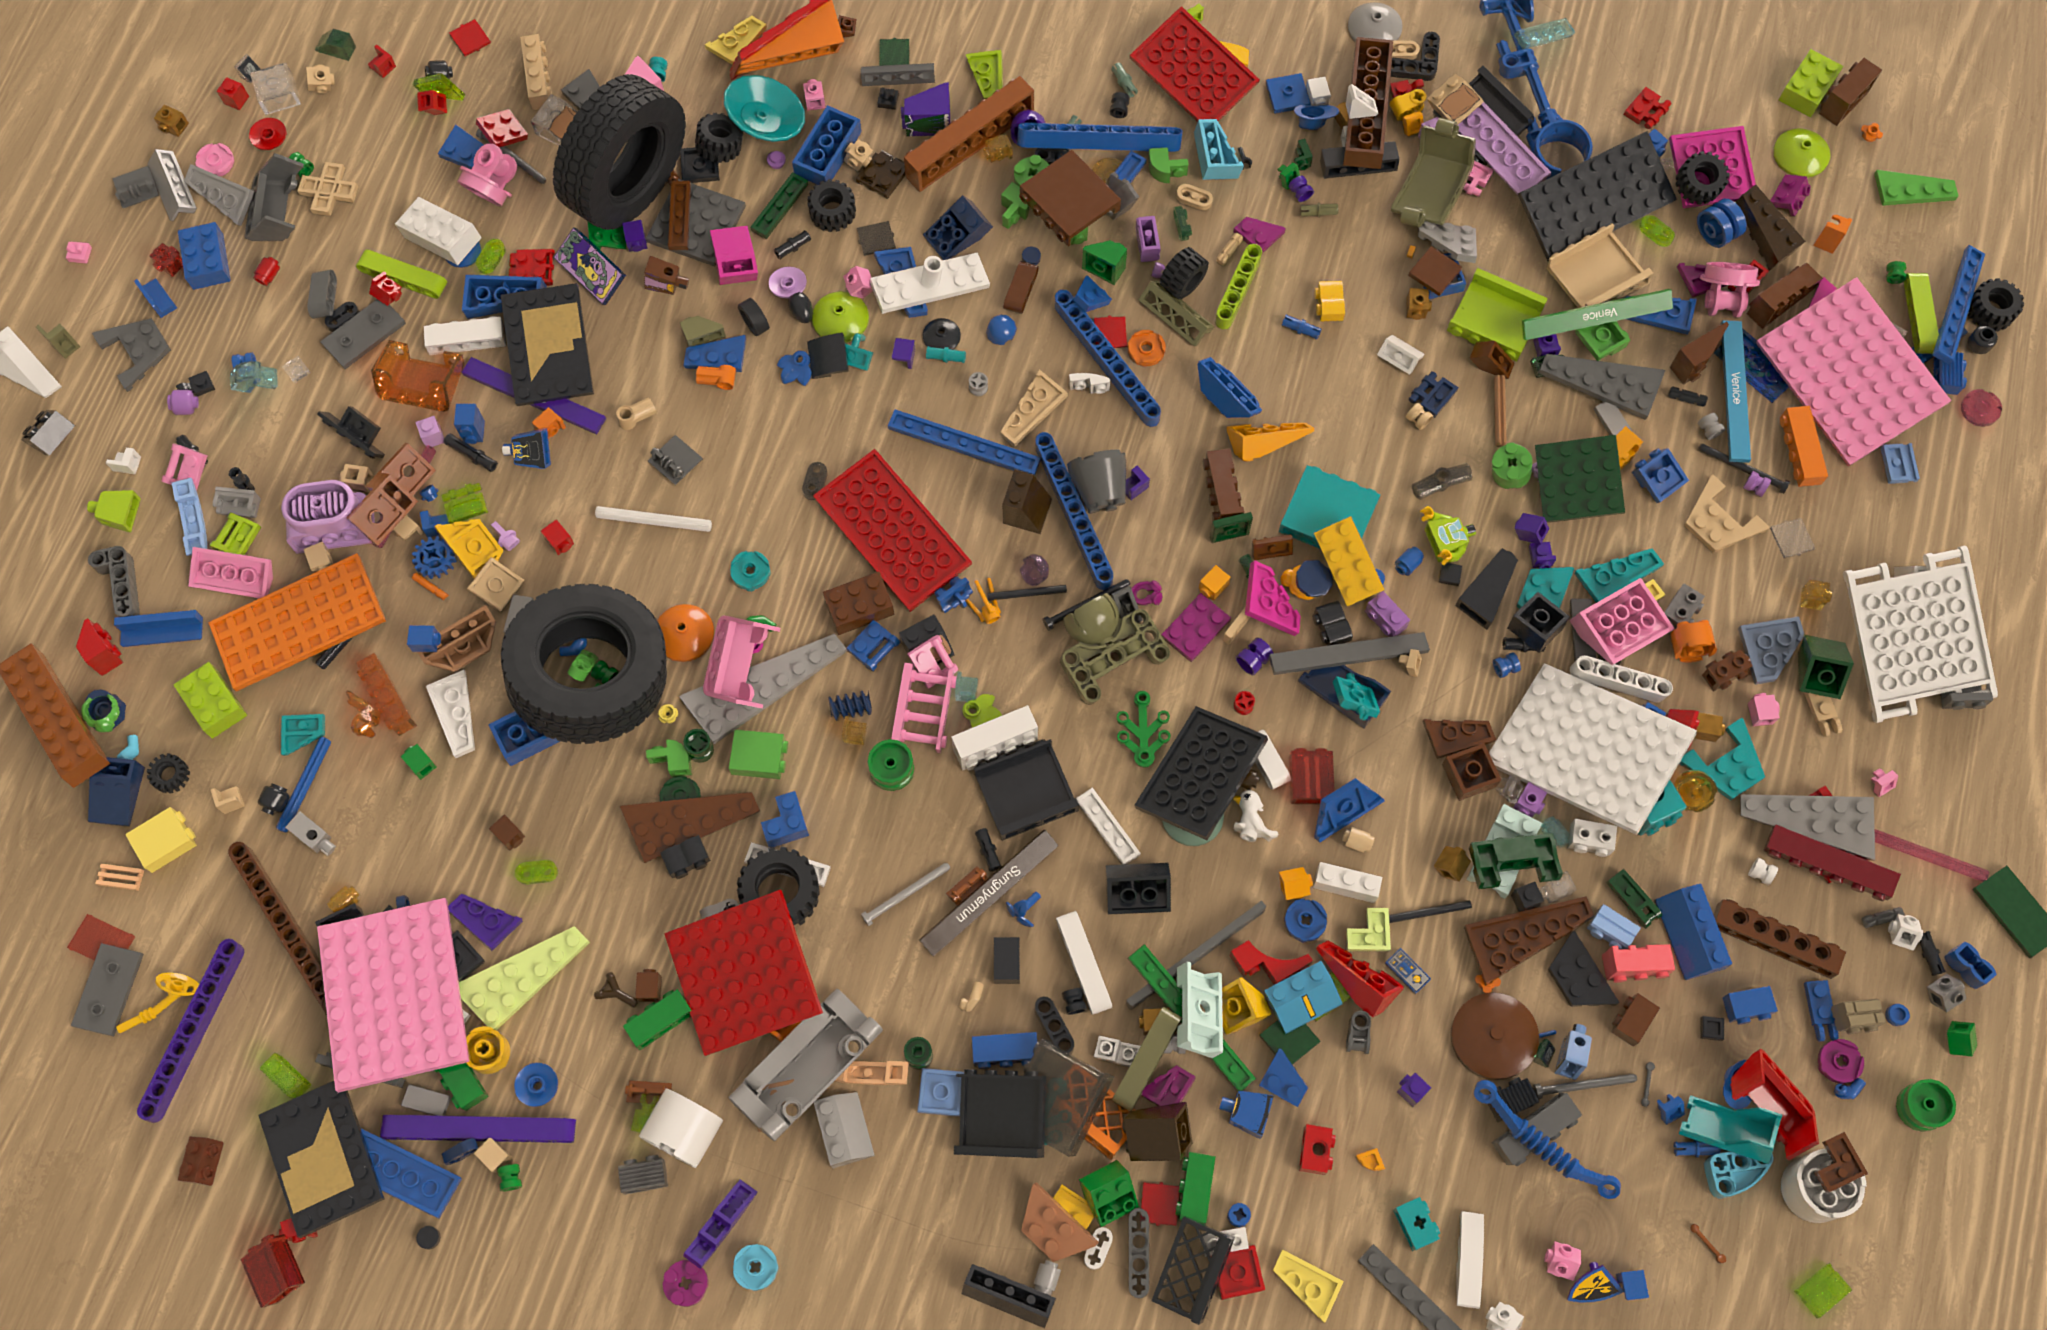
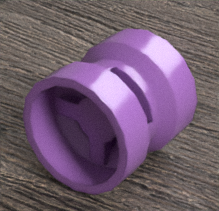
M1752 471L1743 488L1748 491L1752 490L1757 496L1762 497L1771 480L1766 477L1762 478L1757 472Z

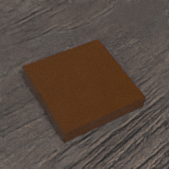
M1431 246L1411 269L1408 276L1440 296L1460 273L1462 266Z

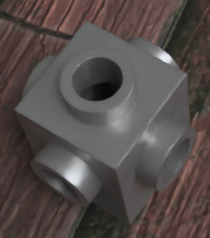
M1945 974L1927 987L1930 1002L1946 1013L1967 999L1964 990L1965 986L1962 981L1948 974Z

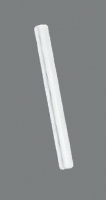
M600 506L596 507L595 510L596 517L602 519L707 532L711 531L712 527L711 521L705 519Z

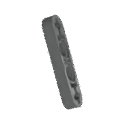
M1137 1208L1131 1211L1129 1215V1292L1132 1296L1139 1299L1144 1298L1149 1293V1215L1145 1210ZM1138 1212L1145 1217V1221L1141 1222V1229L1146 1228V1233L1141 1231L1132 1233V1228L1137 1229V1222L1133 1221V1217H1136ZM1137 1235H1142L1145 1238L1146 1242L1142 1248H1136L1133 1245V1239ZM1137 1258H1142L1146 1264L1144 1270L1140 1272L1133 1268V1262ZM1132 1274H1146V1279L1141 1278V1285L1146 1287L1145 1290L1141 1291V1295H1137V1291L1133 1290V1286L1137 1285V1278L1132 1279Z

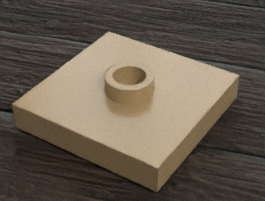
M491 557L467 590L501 613L524 583V579Z

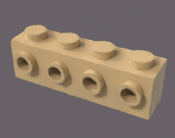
M539 34L522 36L520 38L527 92L532 109L551 108L550 98H552L551 87L548 86L550 76L549 72L546 71L548 61L547 57L544 56V52H546L545 42L540 40Z

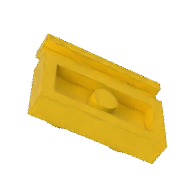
M1061 1185L1053 1199L1087 1229L1094 1218L1087 1201L1064 1185Z

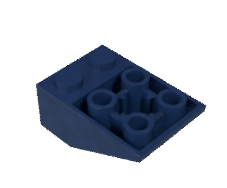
M962 195L923 235L941 258L948 260L981 240L993 226L972 200Z
M106 757L110 764L92 775L89 779L88 822L130 827L145 767L136 760Z

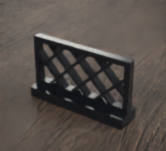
M1184 1216L1151 1301L1191 1319V1322L1200 1325L1203 1323L1235 1237ZM1187 1223L1194 1226L1198 1233V1236L1187 1240L1184 1233ZM1208 1234L1219 1237L1216 1246L1210 1249L1207 1248L1203 1236ZM1200 1238L1204 1251L1194 1255L1189 1242ZM1185 1244L1190 1257L1179 1261L1176 1250L1179 1246ZM1212 1250H1214V1252H1213V1254H1212V1257H1211V1255H1210L1209 1252L1212 1251ZM1206 1253L1209 1265L1207 1268L1200 1270L1195 1257ZM1192 1260L1196 1272L1185 1276L1181 1263ZM1177 1265L1182 1278L1171 1282L1168 1271L1171 1267ZM1198 1275L1201 1282L1200 1289L1192 1291L1187 1279ZM1184 1281L1188 1294L1177 1297L1173 1284ZM1169 1286L1174 1299L1166 1302L1158 1297L1161 1289ZM1190 1296L1193 1303L1191 1312L1182 1309L1179 1302L1180 1299Z

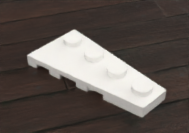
M461 670L426 686L455 758L475 750L467 677L465 670Z

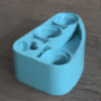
M1733 1152L1719 1153L1708 1157L1704 1162V1170L1711 1194L1716 1198L1722 1199L1748 1190L1767 1173L1773 1162V1154L1769 1164L1764 1162L1761 1164L1755 1159ZM1736 1156L1742 1160V1167L1736 1165ZM1714 1162L1717 1163V1164L1719 1163V1164H1720V1168H1719V1167H1715V1166H1714ZM1719 1182L1726 1185V1193L1719 1189Z

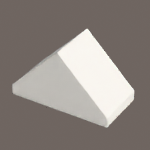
M1353 84L1349 85L1346 99L1349 119L1376 116L1378 110L1375 99Z

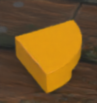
M1377 1148L1356 1155L1358 1162L1369 1170L1382 1171L1385 1169Z

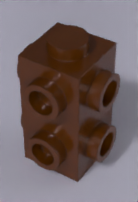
M1741 649L1735 653L1730 651L1722 656L1723 660L1719 662L1714 660L1705 666L1706 671L1702 676L1713 692L1719 688L1724 690L1733 684L1731 681L1736 678L1740 681L1749 675L1748 671L1753 665L1749 656L1744 654Z

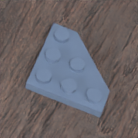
M1799 616L1742 625L1738 628L1745 654L1749 656L1753 665L1750 671L1754 684L1774 682L1779 677L1784 666L1804 637Z

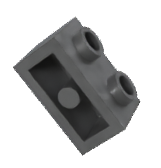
M1686 584L1681 586L1664 612L1675 629L1677 628L1676 625L1680 622L1687 621L1693 623L1692 615L1694 613L1698 614L1704 606L1701 602L1705 596Z

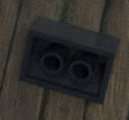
M1169 863L1106 865L1108 915L1171 912V874Z

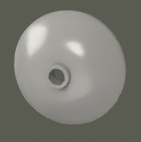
M1370 2L1360 5L1349 17L1348 31L1355 42L1357 37L1398 41L1402 33L1403 25L1399 14L1392 7L1383 3Z

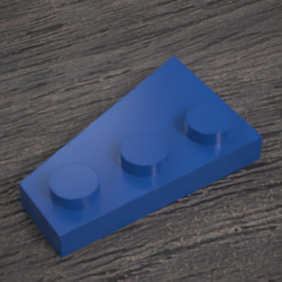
M746 335L687 347L684 367L686 369H697L698 366L719 368L721 365H730L736 368V372H742Z

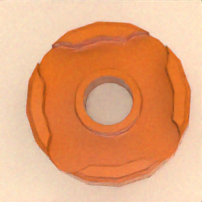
M1141 330L1134 333L1127 346L1130 359L1137 365L1144 367L1158 364L1163 359L1166 351L1164 339L1152 330ZM1143 345H1149L1152 349L1150 351H1144L1141 347Z

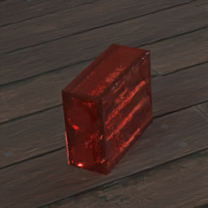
M1296 748L1294 751H1291L1289 756L1291 804H1321L1323 798L1335 791L1333 751H1327L1325 748H1318L1315 751Z
M285 1234L265 1236L261 1239L259 1245L248 1249V1254L240 1259L260 1308L281 1302L305 1283Z

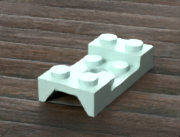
M1503 804L1485 841L1500 837L1513 838L1518 835H1537L1542 823ZM1474 865L1466 879L1470 882H1476L1473 874ZM1519 870L1499 872L1501 883L1499 887L1492 889L1496 890L1505 899L1516 880Z
M1187 961L1177 967V987L1182 989V1024L1177 1026V1047L1214 1058L1223 1053L1222 973L1203 974L1191 970V962ZM1200 1004H1201L1202 1008L1205 1009V1012H1203V1011L1201 1010Z

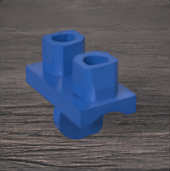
M956 576L950 581V589L946 591L944 588H939L935 591L938 603L944 613L958 605L963 609L967 606L965 600L970 597L969 595L973 593V590L966 577L961 579Z

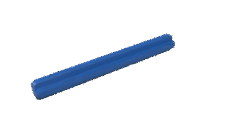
M319 738L276 825L277 830L285 833L288 832V829L285 827L296 816L331 744L329 739Z

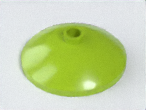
M1797 128L1784 132L1775 142L1773 149L1776 163L1783 171L1790 175L1807 176V178L1817 176L1825 170L1830 161V149L1827 142L1819 134L1808 129Z
M839 291L827 294L814 306L812 323L820 337L843 332L845 343L853 340L856 333L863 334L868 326L869 313L866 304L861 298L851 296L849 292Z

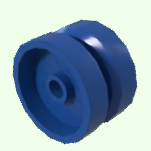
M1724 198L1701 211L1697 216V225L1702 237L1715 248L1727 245L1731 240L1740 237L1746 231L1747 223L1740 207L1730 199Z

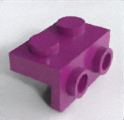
M1785 174L1770 201L1776 208L1789 209L1790 215L1796 216L1798 210L1802 208L1806 196L1810 194L1811 186L1808 183L1807 176Z

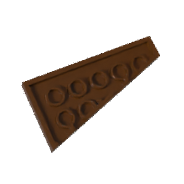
M752 792L620 806L644 863L661 857L660 853L678 845L687 839L698 835L700 838H703L760 812Z
M1587 896L1467 924L1464 930L1486 986L1593 918L1594 914Z

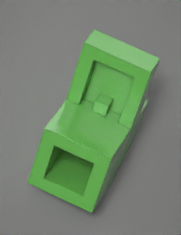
M1168 147L1149 149V170L1157 181L1170 183V177L1187 176L1188 159L1169 160Z
M1011 182L1001 194V205L1007 208L1006 212L1002 215V226L1007 229L1013 224L1015 225L1020 217L1026 220L1029 214V206L1024 204L1019 197L1020 186L1014 182Z
M666 740L667 748L655 746L650 750H646V757L650 764L668 762V772L671 777L692 775L691 759L681 743L675 740Z

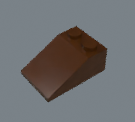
M1728 322L1723 323L1679 350L1670 365V369L1683 385L1689 381L1694 382L1701 377L1700 373L1707 367L1706 363L1729 326Z

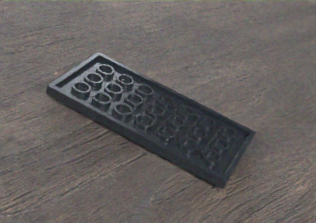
M1648 131L1518 193V197L1547 262H1549V258L1554 253L1564 251L1569 245L1580 242L1587 235H1593L1603 226L1607 227L1613 223V231L1677 200Z

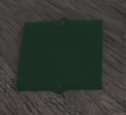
M895 37L893 39H880L879 66L909 64V39H896Z

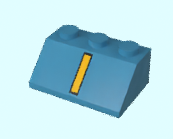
M1322 961L1264 990L1265 998L1285 1034L1343 1004L1334 982Z

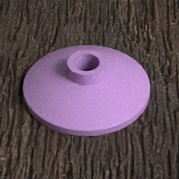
M795 267L780 268L769 278L771 292L781 298H789L794 293L803 292L807 284L805 274Z

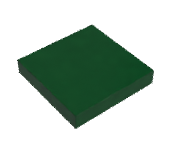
M1248 512L1212 521L1209 536L1211 543L1249 535L1253 521L1252 513Z
M1278 1020L1259 1035L1275 1055L1279 1048H1281L1291 1064L1296 1063L1321 1042L1307 1024L1285 1034Z

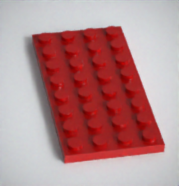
M873 449L813 495L817 503L875 572H880L885 584L909 612L913 611L931 597L935 591L944 587L954 577L972 565L969 557L876 449Z

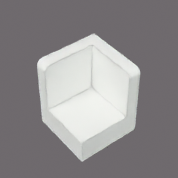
M126 448L124 453L118 452L116 454L115 460L107 459L106 464L112 471L136 474L141 456L133 448Z

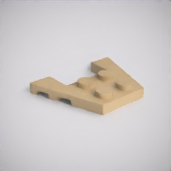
M1713 474L1708 479L1706 486L1684 524L1712 553L1735 545L1744 539H1750L1759 533H1765L1770 528L1757 515L1742 527L1723 510L1713 498L1723 491L1726 486Z

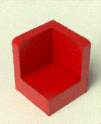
M376 44L374 48L377 56L368 63V66L384 78L396 65L392 56Z

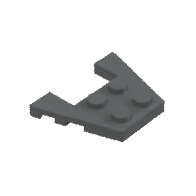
M152 318L92 333L102 350L119 340L126 349L135 366L117 375L127 392L133 388L132 385L138 379L141 380L145 376L144 373L151 366L155 367L171 351Z

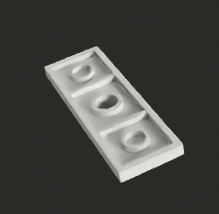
M978 253L944 261L939 257L930 256L925 259L923 266L870 278V284L882 314L987 289L990 286Z

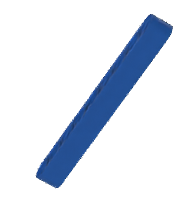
M1021 123L1018 126L1017 144L1025 148L1149 151L1152 148L1168 147V152H1176L1181 149L1183 131L1177 127Z
M1059 290L1055 294V310L1143 423L1149 427L1156 426L1160 421L1161 408L1087 313L1073 300V295L1067 290ZM1098 342V343H1100V344H1099V345H1094V344H1092V343ZM1119 370L1122 373H1115L1114 371ZM1137 399H1143L1144 401L1139 402ZM1153 413L1156 416H1149L1148 414Z
M1047 432L1039 433L1035 440L1036 453L1038 457H1041L1040 462L1096 587L1100 590H1105L1113 584L1111 566L1053 437ZM1045 442V443H1047L1048 445H1047V446H1042V445H1040V444ZM1049 459H1054V460H1056V461L1051 463V462H1048L1047 460H1049ZM1060 475V476H1062L1063 478H1062V479H1056L1055 476ZM1069 492L1071 494L1069 496H1064L1062 493ZM1074 508L1077 509L1078 512L1073 513L1069 510ZM1083 525L1086 528L1081 530L1077 526ZM1091 542L1094 545L1089 547L1086 546L1084 543ZM1099 559L1101 562L1096 564L1092 560ZM1101 576H1106V577H1108L1109 579L1106 580V581H1103V580L1100 579V577H1101Z

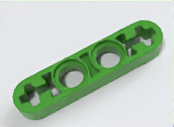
M582 650L571 664L567 673L576 680L584 681L595 666L598 657L590 651Z

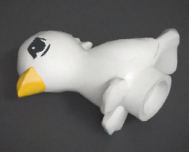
M1247 790L1240 796L1233 798L1239 804L1243 813L1240 823H1235L1233 829L1240 833L1242 839L1255 842L1257 837H1263L1269 842L1279 835L1277 831L1267 829L1258 815L1257 811H1263L1262 807L1264 805L1256 792Z

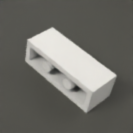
M1320 862L1317 867L1313 888L1375 903L1379 896L1382 877Z

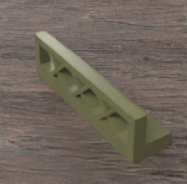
M1150 281L1138 299L1194 346H1197L1206 333H1211L1214 328L1211 323L1183 300L1177 299L1160 285V281ZM1150 291L1155 294L1156 303L1151 304L1146 300ZM1161 304H1167L1170 307L1169 315L1162 313ZM1181 315L1184 318L1185 326L1179 327L1176 324L1175 316ZM1189 327H1195L1200 331L1195 339L1190 336Z

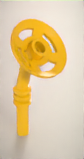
M179 973L159 974L155 979V983L160 989L168 992V996L153 1008L149 1007L148 1010L145 1009L139 1012V1015L117 1025L118 1032L122 1033L142 1022L145 1024L155 1019L156 1015L177 1000L178 997L194 995L199 983L193 978ZM162 981L166 984L165 987L161 985ZM189 988L193 989L192 992H187Z

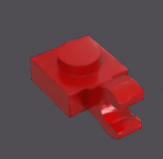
M1422 79L1415 80L1411 84H1409L1408 80L1390 83L1389 88L1392 98H1395L1415 89L1423 90L1424 83Z

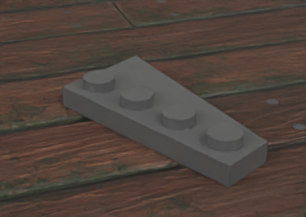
M588 69L562 88L561 91L580 110L584 102L600 86L590 69Z

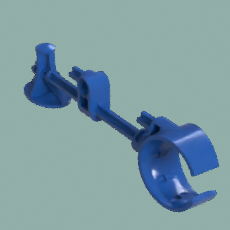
M1480 0L1479 8L1483 16L1492 13H1502L1509 27L1517 51L1511 52L1507 41L1501 40L1500 43L1496 44L1500 54L1498 60L1500 66L1499 73L1506 79L1527 76L1540 111L1538 119L1541 122L1542 128L1538 127L1534 117L1535 121L1527 128L1528 134L1526 139L1531 152L1551 171V175L1547 179L1561 173L1562 169L1552 166L1543 158L1539 147L1546 143L1565 142L1571 144L1581 152L1584 161L1590 159L1593 146L1589 133L1578 123L1563 120L1556 110L1550 107L1537 73L1539 64L1536 62L1537 59L1534 56V51L1528 49L1517 16L1524 18L1528 23L1533 21V0Z

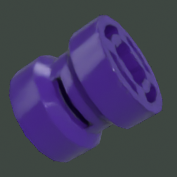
M1302 175L1293 179L1289 184L1290 190L1296 194L1295 197L1299 202L1308 200L1314 194L1313 188L1307 185V180Z

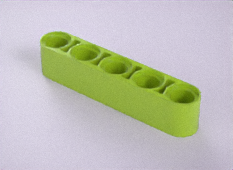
M1250 244L1246 247L1217 309L1215 323L1220 329L1224 330L1231 327L1260 265L1262 248L1257 244Z
M368 249L364 250L356 264V268L364 274L376 277L382 272H386L388 278L403 288L434 299H439L448 283L441 275Z
M1906 273L1907 279L1904 282V290L1915 353L1933 354L1939 333L1929 276L1927 273Z

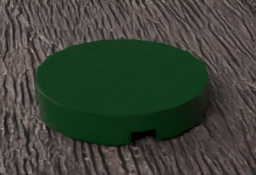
M685 776L673 777L663 785L659 794L660 802L701 797V790L697 783Z

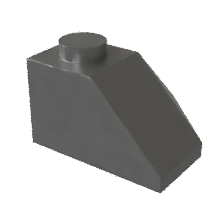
M1115 172L1110 174L1106 183L1121 199L1120 211L1115 214L1111 211L1107 213L1113 220L1129 211L1139 198L1130 182L1126 179H1118L1119 176Z

